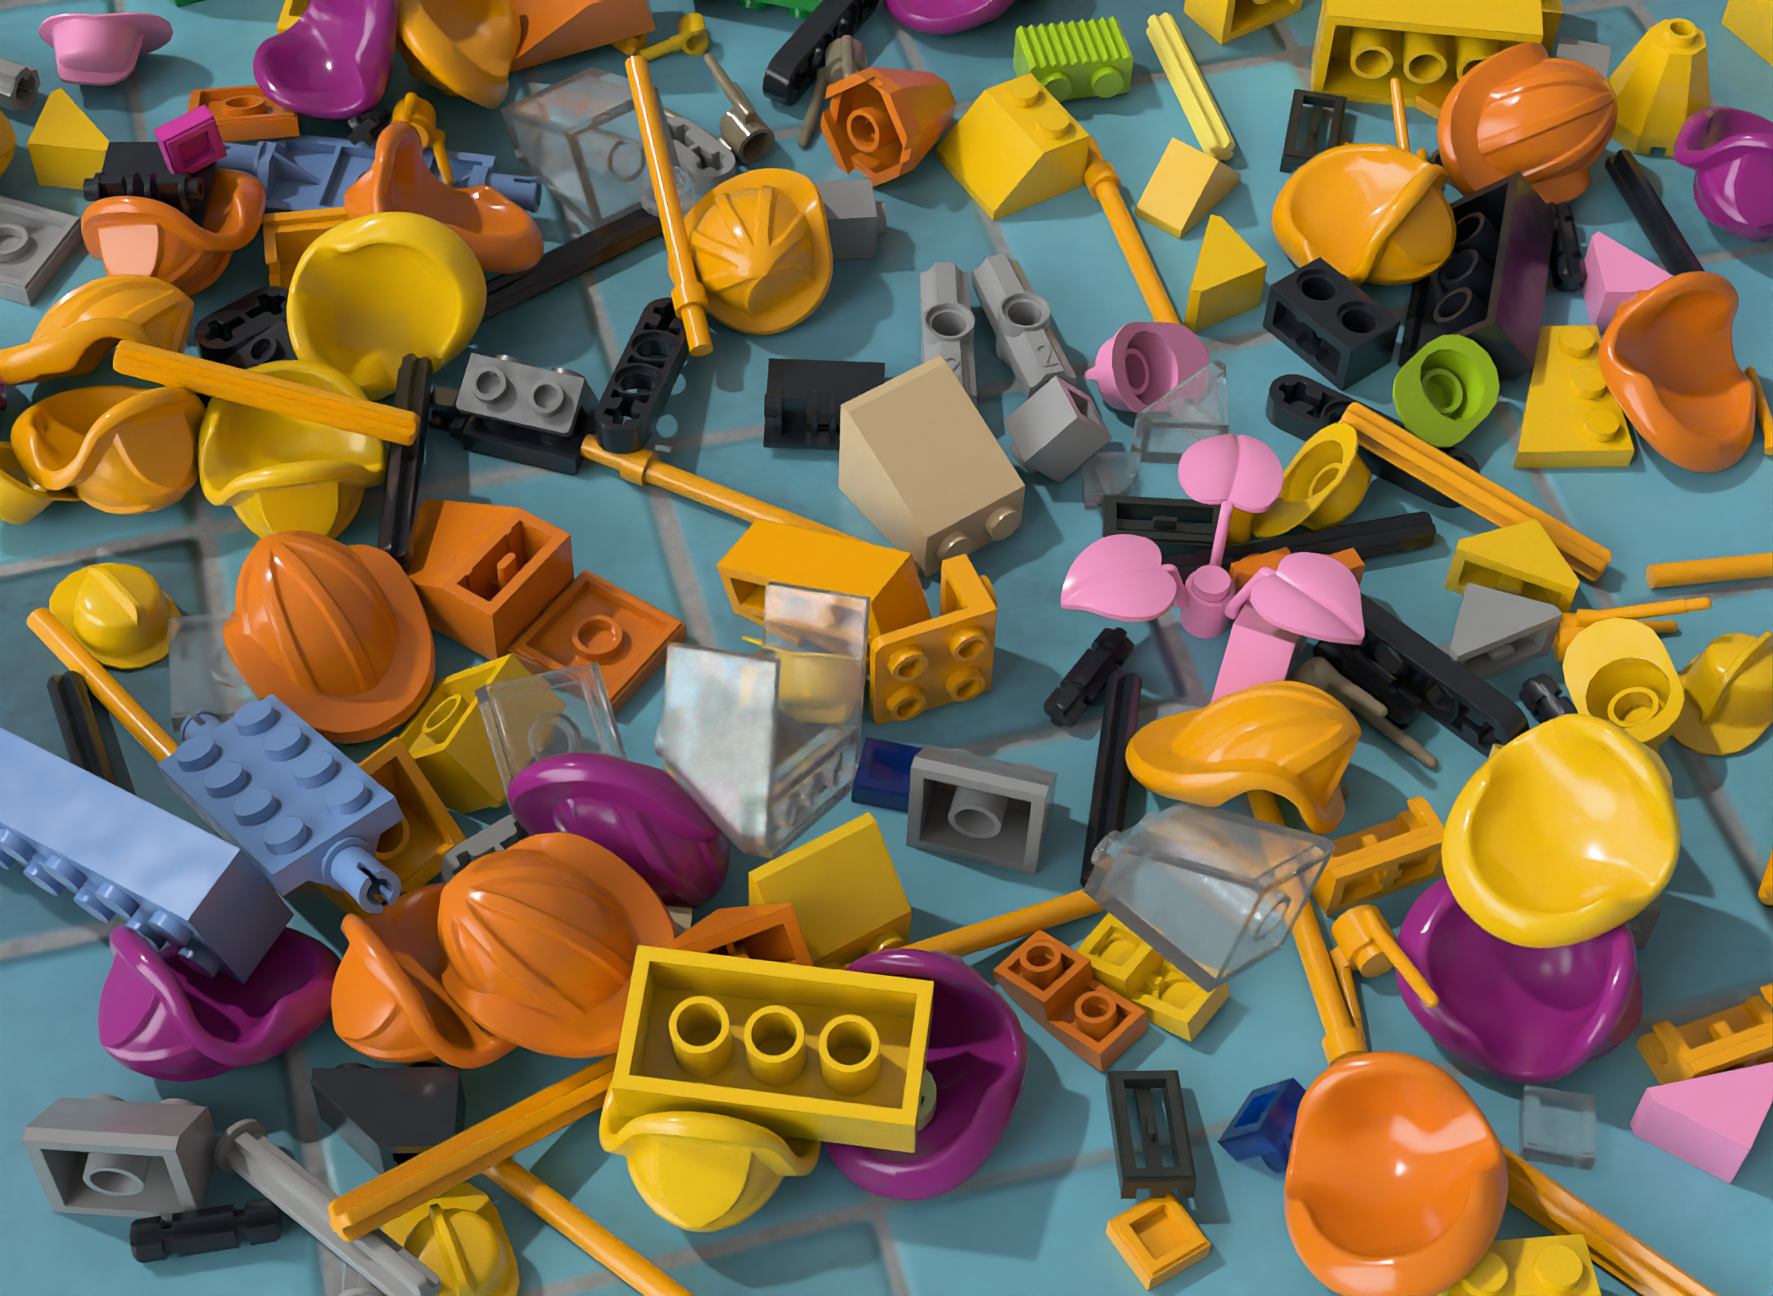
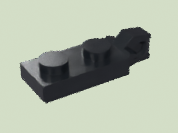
M434 386L430 394L429 428L450 432L451 437L463 442L464 450L574 476V474H577L584 459L581 456L580 450L585 437L588 434L595 436V418L579 414L577 415L573 432L568 437L463 414L456 407L459 389Z

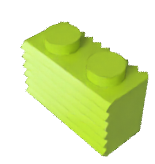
M1112 16L1108 20L1102 17L1098 21L1092 18L1088 22L1082 19L1078 23L1072 20L1068 24L1061 21L1058 25L1051 22L1047 27L1043 23L1038 27L1031 24L1025 28L1021 25L1016 29L1013 68L1016 71V77L1031 73L1059 103L1070 99L1088 97L1110 98L1116 94L1129 93L1134 59L1116 17Z

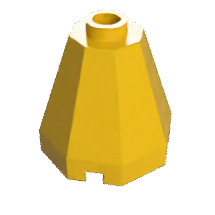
M1682 18L1662 20L1646 32L1608 78L1618 103L1616 127L1611 137L1613 140L1634 154L1649 155L1652 147L1666 148L1663 156L1674 157L1675 141L1683 123L1700 109L1711 107L1705 34L1695 24Z

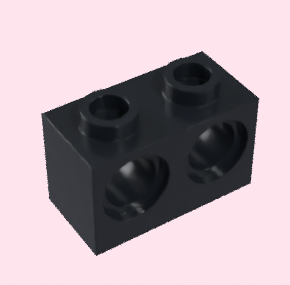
M1319 257L1270 286L1263 327L1340 391H1344L1391 362L1401 321L1391 314L1387 308L1381 306L1352 283L1348 277L1338 272Z

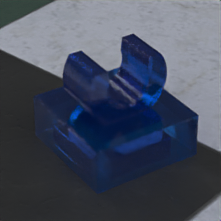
M1294 1078L1252 1090L1218 1140V1143L1237 1162L1261 1156L1266 1166L1276 1173L1286 1172L1290 1153L1286 1145V1138L1289 1137L1292 1141L1297 1111L1306 1090Z

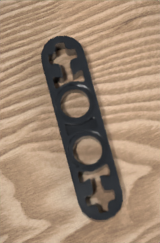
M823 0L769 62L763 79L762 89L764 96L787 106H793L815 82L817 70L825 67V52L828 45L844 35L853 37L875 11L879 0Z
M672 298L656 299L644 308L596 407L595 440L598 446L605 451L614 454H630L643 449L647 445L690 352L683 319H679L675 315ZM660 355L664 356L665 358L650 359L645 358L644 356ZM647 389L650 392L632 393L626 390ZM624 416L631 418L624 422Z
M1287 374L1278 377L1271 383L1265 412L1266 417L1275 427L1306 442L1319 430L1340 421L1347 407L1351 403L1359 401L1308 377L1298 374ZM1359 402L1365 407L1371 409L1377 414L1383 416L1384 418L1388 419L1389 421L1408 431L1404 426L1403 422ZM1318 412H1321L1320 418L1318 419ZM1358 445L1357 454L1366 464L1371 474L1435 505L1445 508H1458L1462 506ZM1453 446L1450 448H1437L1480 473L1479 464L1466 452Z
M1361 593L1365 634L1361 645L1352 644L1351 647L1354 651L1360 649L1396 678V684L1399 685L1398 688L1406 686L1421 699L1423 712L1486 757H1489L1493 744L1506 745L1530 729L1527 717L1511 699ZM1387 645L1397 653L1402 662L1391 653ZM1437 682L1442 684L1448 690V692L1453 698L1449 697L1440 688Z

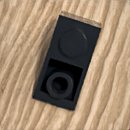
M418 1062L409 1067L372 1068L361 1063H345L335 1068L312 1069L311 1085L320 1118L379 1175L464 1131L466 1100L459 1067H444L433 1062Z

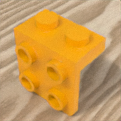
M966 553L942 560L939 617L882 634L872 641L870 645L869 712L876 724L880 725L893 720L906 721L916 717L922 711L954 701H968L982 692L991 690L997 600L990 580L986 575L978 576Z

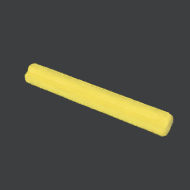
M1166 12L1160 16L1151 15L1147 20L1149 26L1146 29V34L1203 152L1218 161L1224 160L1227 162L1233 157L1232 149L1235 147V142L1174 18Z

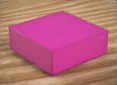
M205 104L153 130L171 174H181V172L193 174L227 156L214 115Z

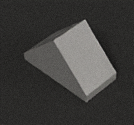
M1467 582L1447 654L1478 677L1486 680L1549 654L1563 614L1556 605ZM1439 683L1440 688L1449 695L1448 690Z

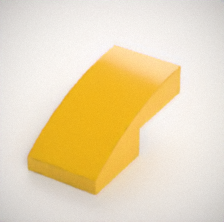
M1109 912L1075 950L1091 960L1093 979L1145 1010L1147 1020L1190 1042L1196 1038L1230 996L1226 976L1169 954L1164 934Z

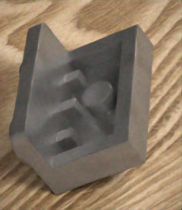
M471 353L456 401V407L463 414L568 437L573 432L578 414L594 418L599 400L585 377L575 371L559 367H553L551 370L533 367L520 359L507 355H496L493 358Z

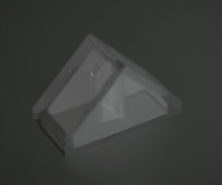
M1215 359L1139 412L1135 418L1130 456L1137 462L1179 464L1184 452L1194 443L1209 437L1228 434L1230 424L1226 364L1219 359Z

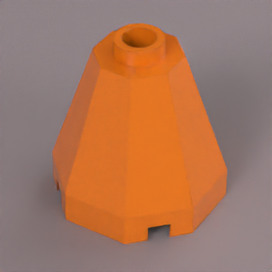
M869 67L827 86L825 99L832 97L830 109L822 112L820 126L837 167L847 174H850L854 168L867 176L865 179H871L872 187H875L915 169L951 125L956 101L948 82L932 72Z

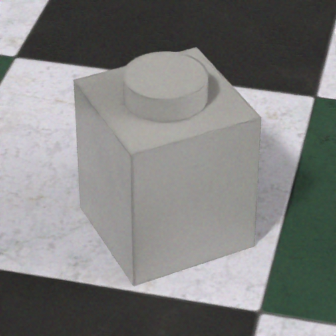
M871 179L813 182L823 199L833 261L876 258L877 235H886L887 221L884 201L875 202Z
M1056 375L1003 421L1014 441L1010 449L1017 462L1029 473L1034 474L1036 471H1039L1058 483H1061L1112 439L1091 397Z

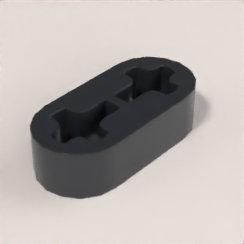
M277 286L263 287L203 318L195 327L194 334L199 357L221 363L282 319L287 325L286 307L289 290Z

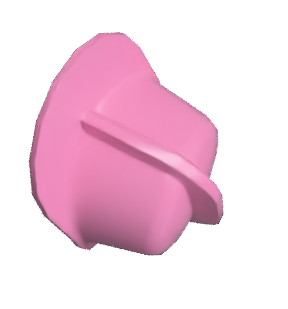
M140 12L97 15L64 13L47 18L41 22L39 29L42 40L55 50L59 79L65 83L91 86H109L125 80L134 71L139 55L162 48L171 40L174 33L170 22L164 18Z
M1137 321L1124 324L1115 336L1109 338L1100 347L1095 359V367L1085 372V379L1096 381L1103 399L1111 407L1124 412H1135L1143 416H1179L1194 412L1205 402L1211 388L1212 367L1208 351L1200 338L1186 326L1168 322Z

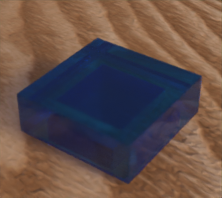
M866 737L852 785L851 802L908 813L911 766L914 756L923 748Z

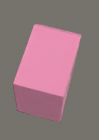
M1597 231L1591 237L1584 259L1587 276L1582 280V292L1590 324L1597 325L1599 333H1605L1618 305L1622 301L1635 295V292L1638 290H1650L1673 277V275Z
M1249 598L1233 623L1211 703L1225 695L1244 690L1256 684L1288 681L1304 636L1281 629L1263 619L1256 612Z
M1773 1062L1647 1088L1629 1123L1634 1135L1731 1184L1749 1153L1773 1101Z

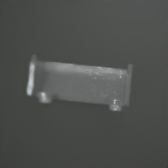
M769 582L766 584L763 644L762 648L753 655L677 642L667 645L664 717L659 722L656 731V755L663 758L664 768L668 774L744 855L771 860L775 859L846 797L854 784L860 755L870 597Z

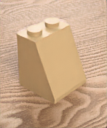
M940 355L841 404L838 488L896 549L912 553L913 559L917 561V572L923 578L941 570L942 560L965 553L968 556L993 541L1006 539L1021 526L1025 484L951 367Z

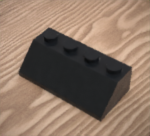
M1520 171L1449 204L1456 223L1454 249L1440 269L1419 281L1413 282L1398 360L1400 368L1427 343L1442 335H1461L1479 344L1488 352L1497 368L1499 382L1517 378L1527 370L1534 368L1556 215Z

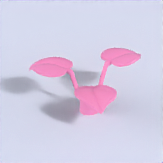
M1232 433L1209 437L1194 443L1184 452L1178 467L1179 484L1188 496L1203 504H1221L1209 565L1202 566L1191 573L1184 587L1175 565H1161V552L1153 541L1130 534L1110 535L1089 545L1076 558L1065 578L1061 594V609L1087 611L1124 622L1154 620L1164 615L1174 605L1176 608H1181L1179 619L1185 631L1195 637L1205 639L1223 634L1229 625V620L1237 618L1240 607L1249 598L1254 609L1263 619L1292 633L1328 642L1355 645L1362 644L1365 634L1361 593L1355 576L1344 564L1323 554L1309 552L1289 554L1281 560L1277 571L1270 567L1260 568L1235 595L1233 580L1228 572L1221 568L1233 506L1251 513H1262L1269 510L1281 495L1284 479L1281 463L1271 448L1256 438L1247 435L1236 436Z

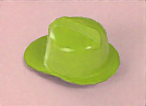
M1442 335L1420 349L1401 367L1396 375L1392 394L1396 412L1410 433L1435 448H1450L1462 441L1485 419L1497 403L1500 388L1497 368L1488 352L1474 340L1461 335Z

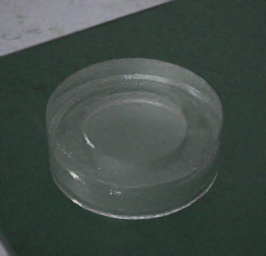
M671 166L682 215H684L693 208L696 202L695 179L687 170ZM647 171L641 177L639 183L640 202L648 213L659 217L650 173Z

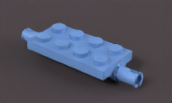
M303 134L297 137L277 138L276 142L259 141L256 146L223 142L227 156L218 160L217 168L245 171L257 177L266 190L264 214L344 207L345 191L371 168L375 160L377 143L369 147L362 141L355 146L348 139ZM426 148L423 150L424 161L430 171L443 182L433 149ZM447 151L455 180L452 187L470 188L488 185L524 210L531 213L538 212V206L541 204L542 180L540 176L527 177L497 173L496 156Z
M273 694L262 700L247 703L235 713L234 717L224 723L221 722L214 712L209 710L195 711L197 717L204 723L202 726L194 721L190 715L185 718L180 729L183 743L176 749L175 753L156 764L166 784L226 842L240 848L262 876L282 896H285L306 881H312L330 886L339 891H347L360 907L369 913L385 911L382 904L373 897L374 894H378L390 906L396 903L401 892L400 878L392 870L381 864L376 859L375 854L381 833L404 819L395 796Z

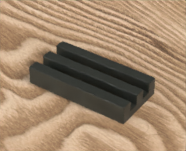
M1294 89L1280 172L1290 173L1291 165L1302 166L1317 155L1316 148L1323 107L1334 108L1327 150L1339 146L1347 97ZM1302 104L1313 105L1305 151L1294 150Z
M1104 495L1102 505V536L1104 538L1110 535L1130 534L1148 538L1159 547L1161 557L1213 548L1221 504L1208 505L1191 499ZM1133 520H1151V521H1133ZM1188 523H1206V524H1188Z
M1178 1070L1107 1071L1105 1089L1121 1199H1136L1137 1189H1149L1150 1198H1165L1166 1188H1178L1180 1198H1194L1197 1179ZM1150 1088H1162L1175 1167H1163ZM1125 1089H1134L1146 1168H1136Z

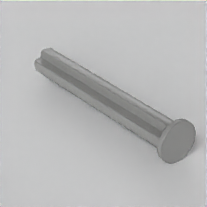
M240 1120L229 1127L220 1137L214 1151V1162L222 1172L226 1174H239L385 1295L436 1296L442 1289L441 1280L436 1273L378 1228L354 1242H344L337 1232H333L328 1221L330 1219L328 1205L339 1196L269 1141L265 1127L257 1120Z

